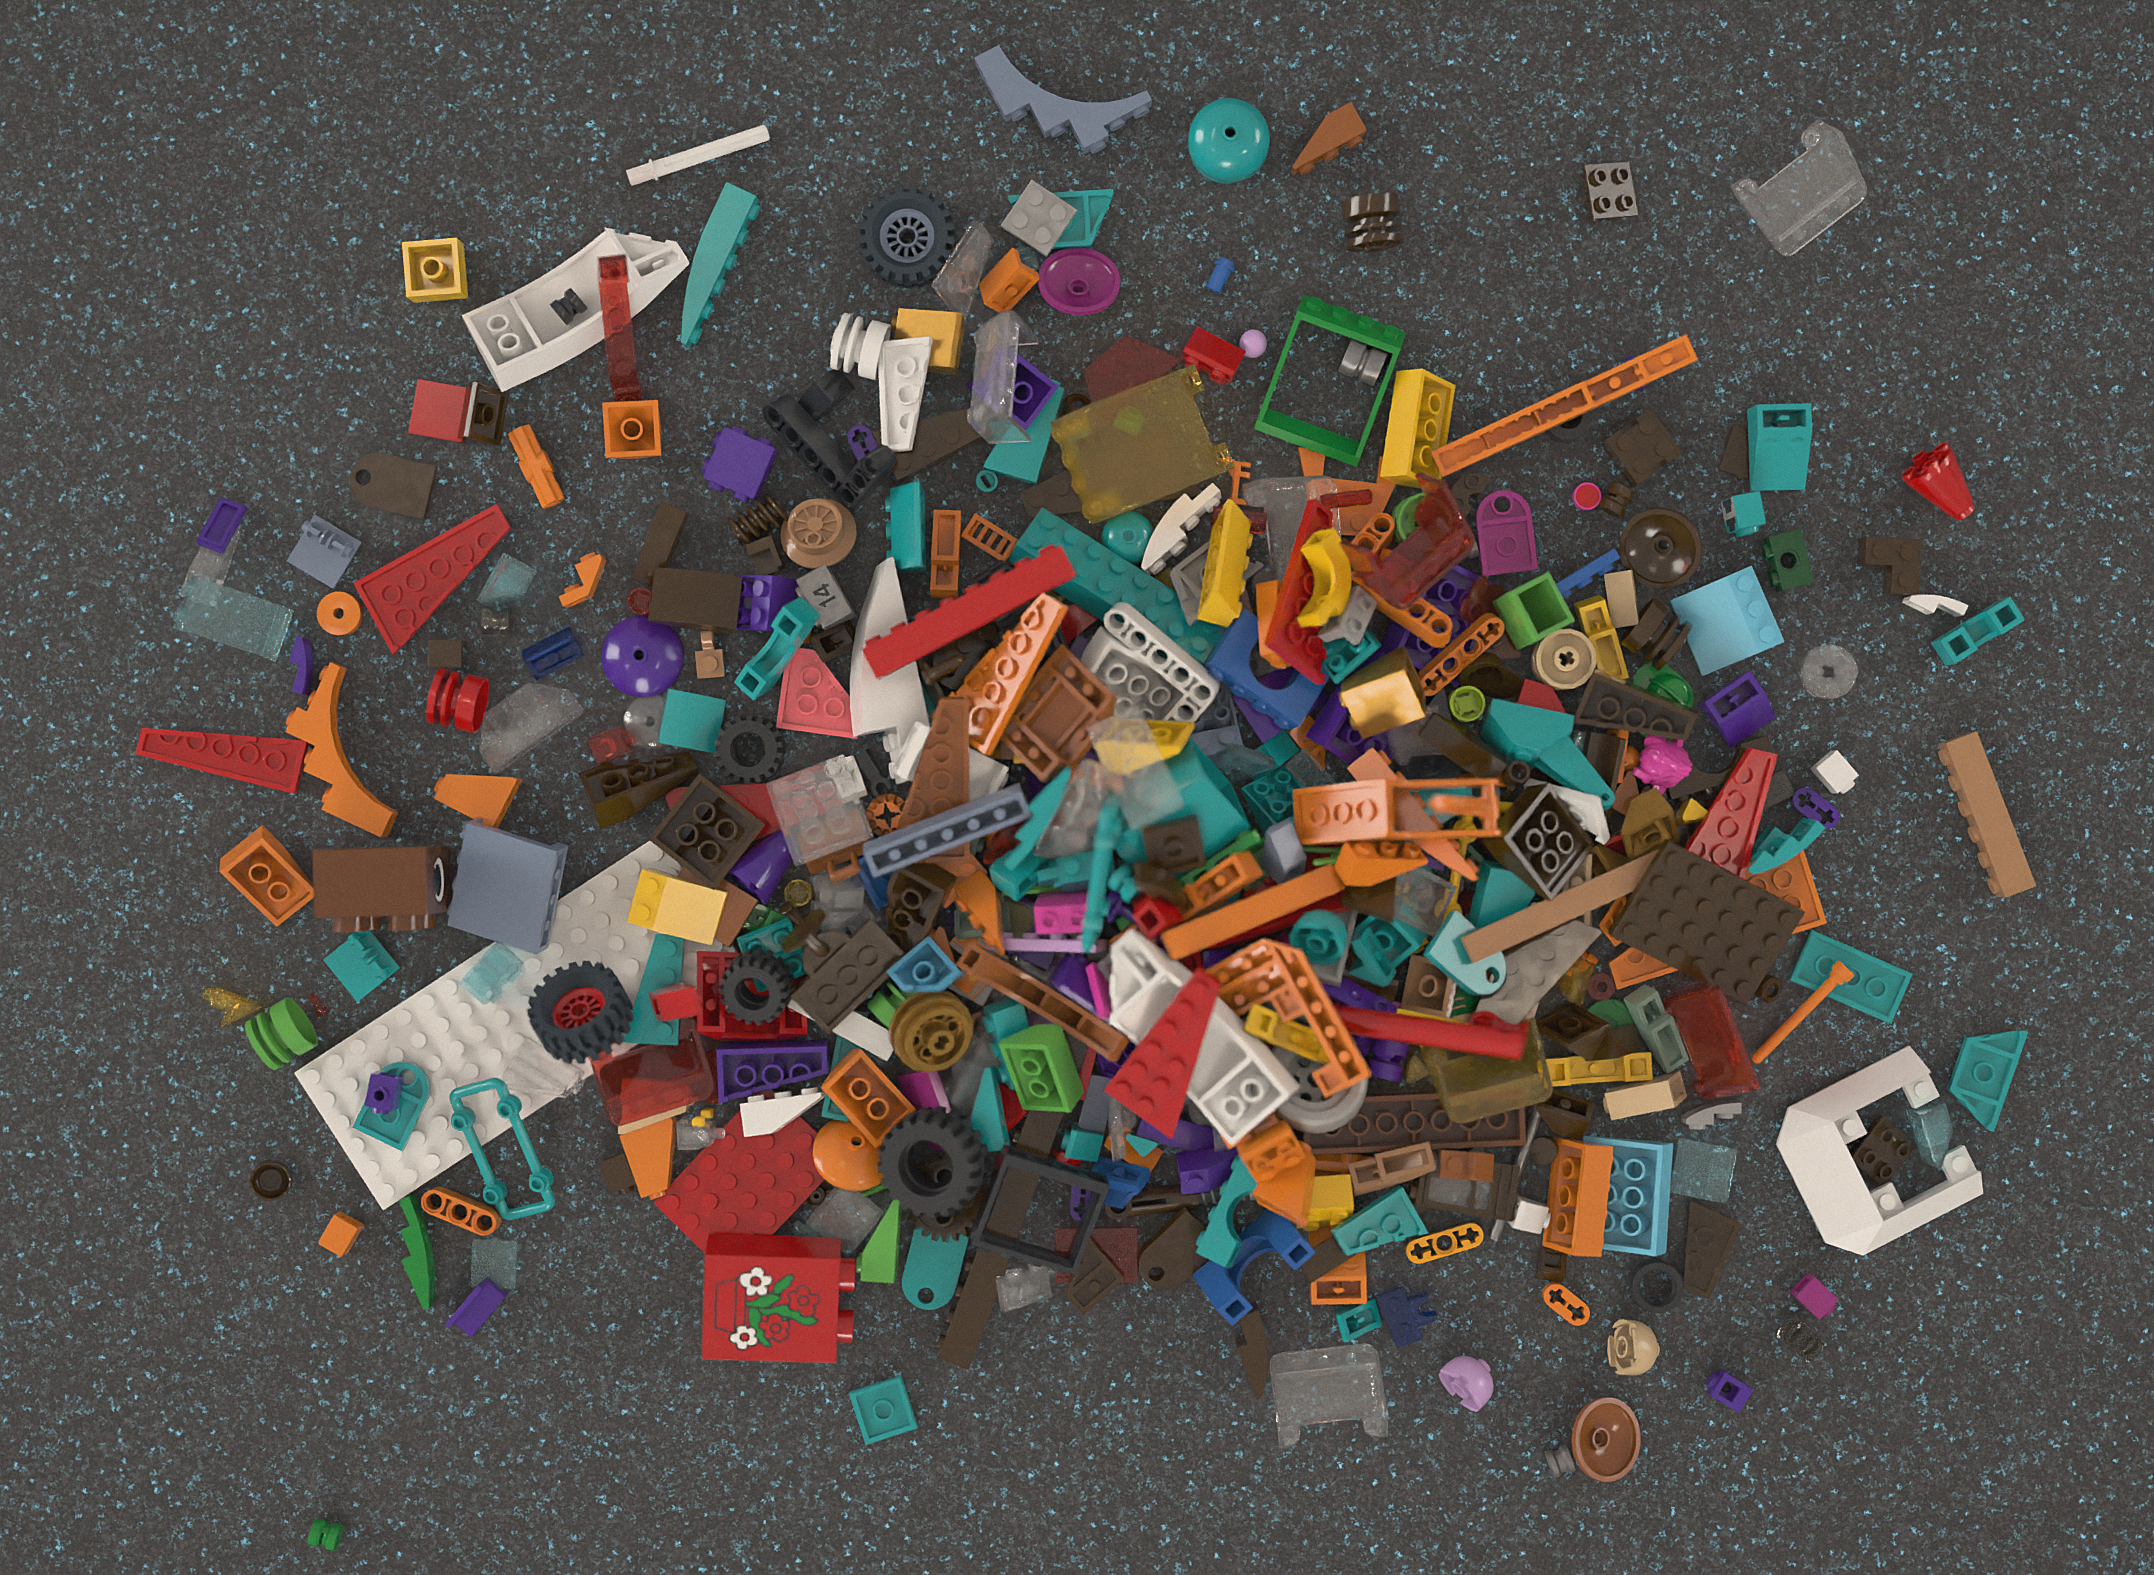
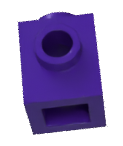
M380 1071L371 1073L364 1106L371 1107L373 1113L388 1115L389 1111L398 1109L404 1076Z

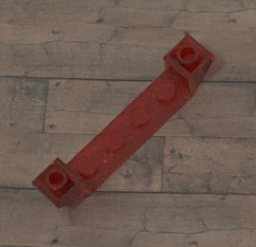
M626 254L597 257V280L613 402L642 401L641 386L637 378L627 288L629 276Z

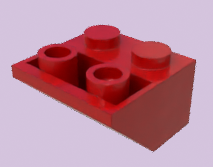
M1197 326L1183 350L1182 360L1186 362L1184 366L1197 373L1202 370L1210 374L1209 379L1220 385H1223L1224 382L1231 384L1246 351Z

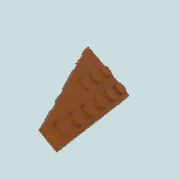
M940 697L896 831L969 803V697ZM970 841L913 863L970 862Z

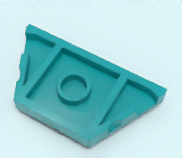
M1113 189L1053 193L1077 209L1076 215L1053 249L1092 247L1114 196ZM1008 195L1012 208L1021 195Z
M2016 1030L1964 1037L1947 1090L1989 1131L1994 1132L2028 1034L2027 1031Z

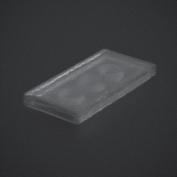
M1134 704L1087 729L1132 830L1135 831L1184 806L1138 704Z

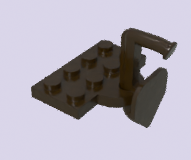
M995 620L934 651L931 657L930 668L923 657L916 661L919 678L936 707L940 697H944L940 687L950 692H957L964 684V678L992 648L995 649L994 637L1001 632Z
M790 901L783 903L779 908V913L785 915L796 926L782 941L781 947L785 953H789L804 945L801 957L803 967L808 973V976L789 996L829 1034L889 976L886 971L906 954L870 917L848 936L842 931L835 929L818 931L827 915L821 907L812 911L806 918L793 907V903Z

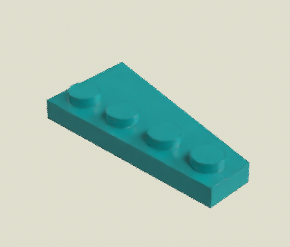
M669 934L655 935L633 1007L634 1019L633 1022H629L631 1030L629 1034H625L623 1043L679 1045L680 1018L668 1021L657 1020L648 993L676 983H682L684 938Z

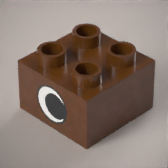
M450 846L313 850L314 918L333 917V932H363L381 929V916H388L389 931L436 928V914L447 912L448 906L452 901Z

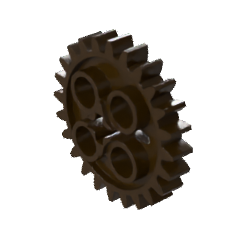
M945 1152L943 1160L937 1153L934 1154V1162L924 1158L925 1167L916 1164L919 1171L929 1180L933 1179L937 1183H943L942 1177L947 1171L952 1173L953 1179V1164L947 1152ZM982 1184L979 1192L961 1208L963 1215L960 1216L956 1210L951 1214V1219L946 1224L942 1223L941 1215L938 1218H928L927 1213H925L922 1217L913 1215V1210L910 1208L908 1211H912V1213L907 1217V1220H917L913 1228L915 1230L923 1228L921 1235L924 1237L929 1236L932 1232L931 1240L938 1241L940 1235L942 1242L945 1243L949 1242L950 1235L954 1241H959V1233L969 1237L968 1228H972L988 1184Z

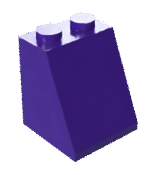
M1000 343L995 346L966 385L974 394L1025 431L1059 388L1056 383L1023 357Z

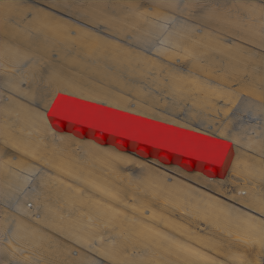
M1051 544L1038 551L1040 556L1030 561L1029 557H1026L1016 562L1014 570L1008 573L1001 570L989 577L991 582L983 586L976 583L964 590L966 595L958 599L951 596L939 603L941 608L933 612L930 609H926L914 616L916 621L908 625L905 622H901L890 628L891 634L883 638L879 634L865 641L866 647L861 650L876 679L880 680L1036 599L1042 593L1045 594L1076 578V574L1061 545L1055 548L1054 544Z

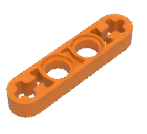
M1493 613L1482 615L1423 667L1417 675L1423 685L1425 695L1432 696L1438 693L1499 639L1504 632L1503 621ZM1489 623H1492L1494 627L1491 631L1487 627ZM1479 632L1484 638L1481 639L1476 634ZM1470 639H1475V647L1471 651H1464L1465 643ZM1451 657L1454 658V666L1449 670H1444L1443 664L1445 660ZM1438 670L1442 676L1439 677L1435 671ZM1428 678L1432 682L1429 686H1427L1425 680Z

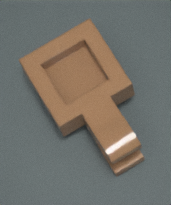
M702 631L701 642L703 651H695L697 679L726 676L724 649L715 650L714 631Z

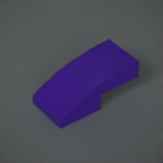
M296 636L289 659L290 663L299 665L292 692L309 696L314 668L312 647L308 638Z

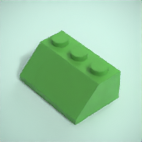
M1036 1024L999 1042L1023 1110L1072 1111L1084 1093V1089L1061 1025Z

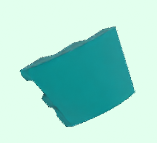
M1805 817L1801 818L1789 834H1784L1777 827L1768 825L1754 842L1749 859L1752 864L1748 867V871L1752 874H1758L1790 860L1811 844L1826 827L1816 820Z

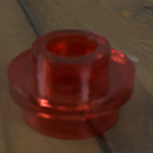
M1597 973L1589 979L1587 990L1592 998L1603 1001L1613 995L1615 983L1609 975ZM1600 982L1606 984V989L1603 992L1597 990V985Z

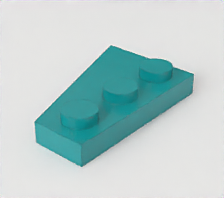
M1400 1185L1331 1230L1343 1253L1347 1256L1377 1248L1384 1243L1405 1240L1406 1237L1420 1236L1428 1233L1405 1190Z

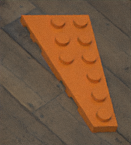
M1042 593L1021 616V622L1014 630H1008L1002 637L1003 642L996 649L992 648L964 678V684L956 693L951 692L948 696L969 697V744L984 754H992L1068 608L1050 595ZM936 710L930 715V717L934 718Z

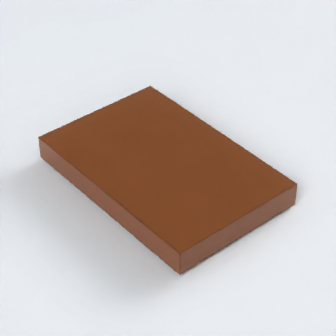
M684 867L678 874L679 877L706 885ZM723 878L716 889L728 892V896L715 939L731 947L759 900Z

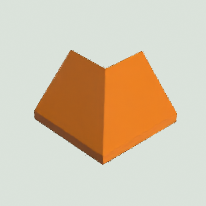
M658 400L602 403L606 458L640 459L661 456V422Z

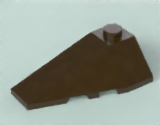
M911 863L895 869L887 886L889 907L886 909V917H888V931L886 934L905 954L909 953L930 935L957 879V876L933 863Z

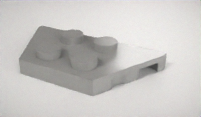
M1209 541L1174 567L1170 573L1186 621L1190 626L1199 620L1197 619ZM1258 561L1255 564L1249 562L1246 572H1243L1242 579L1248 582L1262 570L1264 565Z

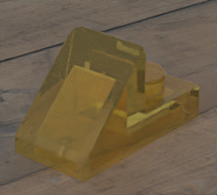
M215 986L205 987L201 997L209 1000V1005L222 1010L227 1007L220 1028L227 1027L263 1010L264 1004Z

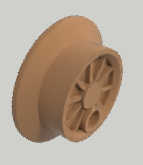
M810 499L800 503L788 514L789 519L788 521L784 520L781 528V543L787 556L796 564L810 569H817L824 564L830 567L839 563L852 550L857 535L855 520L850 511L842 504L830 499Z

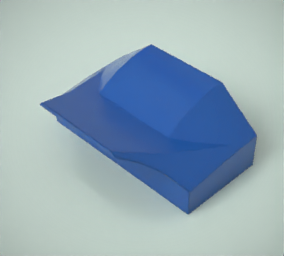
M1102 1156L1099 1157L1091 1170L1106 1175L1110 1187L1103 1204L1123 1209L1130 1199L1141 1191L1151 1177L1150 1168Z

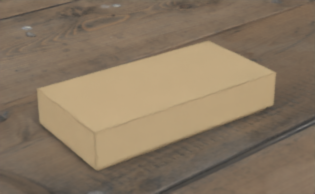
M1633 570L1604 574L1612 625L1615 628L1637 625L1640 618Z

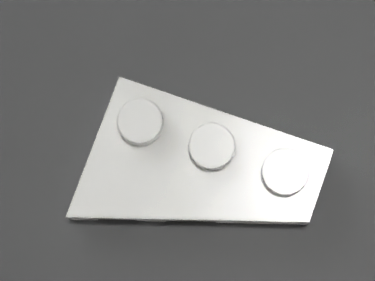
M1529 778L1524 784V789L1527 786L1545 784L1547 782ZM1550 784L1582 828L1597 835L1596 841L1605 845L1610 835L1600 797Z

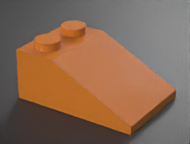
M263 825L220 858L219 872L276 927L314 898L313 883L284 846Z

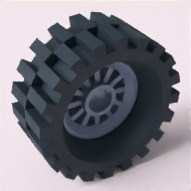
M903 185L895 186L896 191L889 192L887 188L881 191L883 195L881 198L877 199L875 196L870 201L871 207L864 209L862 213L863 221H859L858 230L860 236H858L863 256L870 269L875 271L881 280H888L890 285L897 287L898 284H903L905 288H912V284L917 283L919 287L927 285V280L932 278L935 281L939 278L938 273L941 270L946 271L949 267V259L954 257L956 234L951 214L948 208H945L943 201L939 197H933L932 192L924 189V192H922L915 185H910V189H904ZM907 219V225H904L902 220ZM912 220H916L915 224L911 226ZM898 222L899 225H900V228H897V227L894 226V225ZM892 230L897 234H889V232ZM928 232V237L921 236ZM904 233H913L915 240L911 244L902 243L901 236ZM919 242L927 243L926 247ZM895 247H898L895 252L891 250ZM918 248L922 252L917 254L915 249ZM905 250L904 257L899 256L901 252ZM909 251L913 252V257H909Z

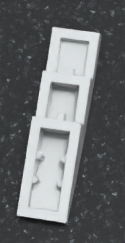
M791 998L787 1006L813 1020ZM854 1011L832 1030L888 1061L893 1052L889 1042V1030Z

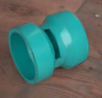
M1125 864L1112 875L1107 883V886L1113 891H1118L1121 894V898L1127 903L1132 902L1141 892L1134 883L1135 876Z

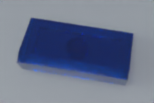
M570 627L522 651V658L535 680L584 656Z

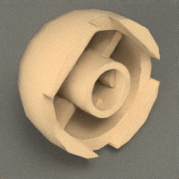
M1618 1320L1612 1327L1617 1328L1614 1337L1609 1335L1607 1353L1609 1363L1612 1367L1617 1368V1374L1641 1375L1651 1369L1659 1355L1657 1339L1653 1331L1642 1322Z

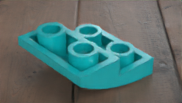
M668 689L658 743L714 753L716 751L714 743L719 737L718 732L721 729L726 700Z
M788 918L737 938L742 954L749 949H752L753 953L757 948L763 949V953H767L770 950L774 952V957L778 958L781 956L784 959L782 963L790 966L789 974H793L794 979L807 974L803 967L801 947L789 953H785L781 947L782 941L793 930ZM752 978L758 993L768 989L761 980Z

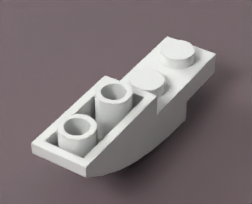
M1213 483L1193 500L1184 493L1166 512L1149 540L1141 565L1142 571L1148 575L1152 573L1156 575L1165 567V561L1172 555L1176 557L1185 550L1188 540L1183 531L1193 529L1199 523V517L1206 511L1208 513L1212 512L1220 504L1221 493Z

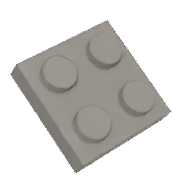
M1031 179L1001 224V227L1047 257L1076 215L1077 209Z

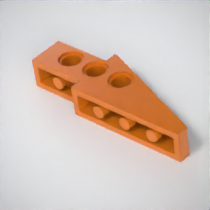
M1250 851L1233 854L1194 883L1183 887L1187 903L1177 908L1185 919L1180 926L1210 914L1226 904L1227 900L1264 875ZM1133 923L1125 931L1109 940L1108 943L1112 947L1130 929L1135 930L1146 939L1147 937L1141 928ZM1158 939L1148 940L1155 946L1162 943Z

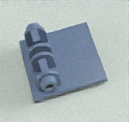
M314 514L310 522L306 520L302 525L301 530L304 533L287 559V562L334 589L362 542Z

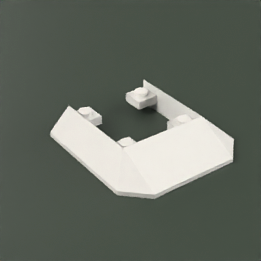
M1906 1046L1789 1106L1776 1142L1824 1242L1860 1255H1865L1983 1194L1981 1171L1976 1170L1964 1145H1959L1937 1157L1948 1180L1903 1203L1891 1182H1887L1869 1192L1847 1149L1846 1144L1867 1134L1856 1110L1901 1087L1911 1107L1915 1109L1940 1096L1929 1075L1931 1071L1910 1046Z

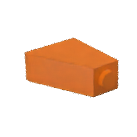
M1279 580L1258 583L1256 586L1260 656L1268 660L1273 667L1283 669L1291 665L1264 645L1282 583Z
M446 774L435 785L434 791L437 793L434 799L472 819L481 817L483 818L482 824L497 829L522 780L516 777Z
M676 1116L619 1136L641 1198L649 1196L650 1200L666 1195L665 1190L670 1187L673 1171Z
M1297 1140L1306 1157L1300 1159L1296 1165L1280 1170L1271 1179L1259 1182L1252 1194L1259 1205L1305 1228L1309 1219L1316 1159L1311 1152L1312 1148L1303 1141Z

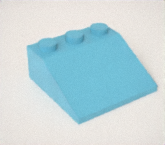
M1752 566L1669 601L1675 615L1679 614L1681 616L1679 625L1684 621L1692 624L1686 641L1702 676L1785 642Z

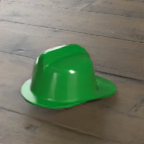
M1651 662L1637 670L1633 684L1692 708L1694 701L1692 688L1687 681L1670 667L1664 665L1659 671H1656L1651 667L1653 663Z

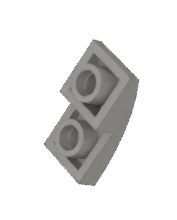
M1726 1100L1705 1104L1682 1115L1681 1122L1689 1124V1129H1706V1125H1714V1114H1716V1118L1731 1119L1733 1114H1742V1103L1737 1100Z

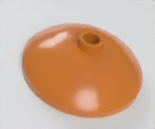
M833 1119L820 1129L813 1145V1160L816 1169L827 1182L840 1189L862 1191L877 1186L884 1177L883 1173L878 1172L877 1166L882 1160L878 1158V1151L883 1143L875 1148L850 1119L849 1122ZM854 1141L859 1142L860 1145H859V1146H855V1145L852 1144V1142H854Z

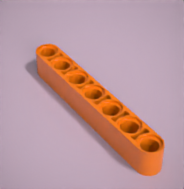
M1335 864L1324 866L1162 934L1161 937L1171 961L1180 959L1346 889L1342 879L1334 869Z

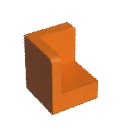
M340 1211L333 1215L318 1243L342 1257L350 1251L364 1224Z

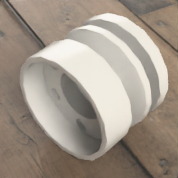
M844 313L833 335L830 349V368L839 370L844 361V372L849 373L856 362L858 363L859 376L877 381L879 378L878 358L883 341H890L891 325L872 320L867 331H864L862 317L858 316L852 327L853 315Z

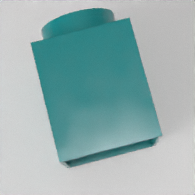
M1190 736L1179 753L1124 775V791L1122 793L1107 791L1108 796L1116 795L1118 797L1117 818L1122 819L1120 836L1115 835L1113 847L1133 871L1134 863H1147L1141 832L1142 827L1196 814L1205 860L1233 841L1238 834L1251 828L1231 782ZM1191 870L1172 875L1180 879Z

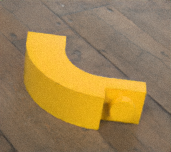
M1335 528L1313 532L1301 548V551L1311 565L1315 581L1312 598L1296 618L1301 627L1323 625L1329 617L1341 615L1348 603L1351 591V567L1346 548Z

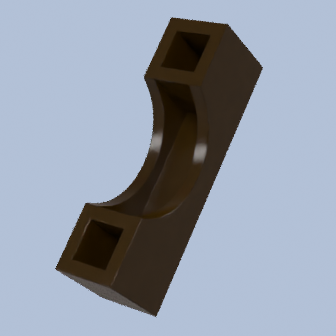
M1761 736L1736 744L1732 761L1725 769L1718 773H1704L1691 766L1692 770L1688 772V776L1681 779L1675 787H1671V789L1666 788L1667 800L1675 799L1676 803L1692 798L1691 794L1701 791L1702 795L1718 791L1717 786L1726 783L1748 747L1773 753L1768 736Z

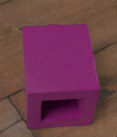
M1807 1273L1789 1292L1819 1320L1822 1317L1829 1316L1836 1308L1834 1304L1838 1301L1810 1273Z

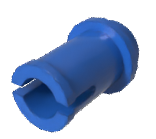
M1223 257L1214 262L1216 265L1205 286L1207 289L1218 294L1222 293L1230 273L1235 271L1233 269L1235 264Z

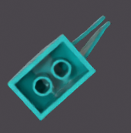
M1492 699L1482 719L1480 736L1488 746L1504 754L1508 766L1515 761H1522L1528 765L1530 770L1536 767L1566 788L1600 797L1603 811L1611 807L1615 800L1614 793L1569 737L1573 728L1574 715Z

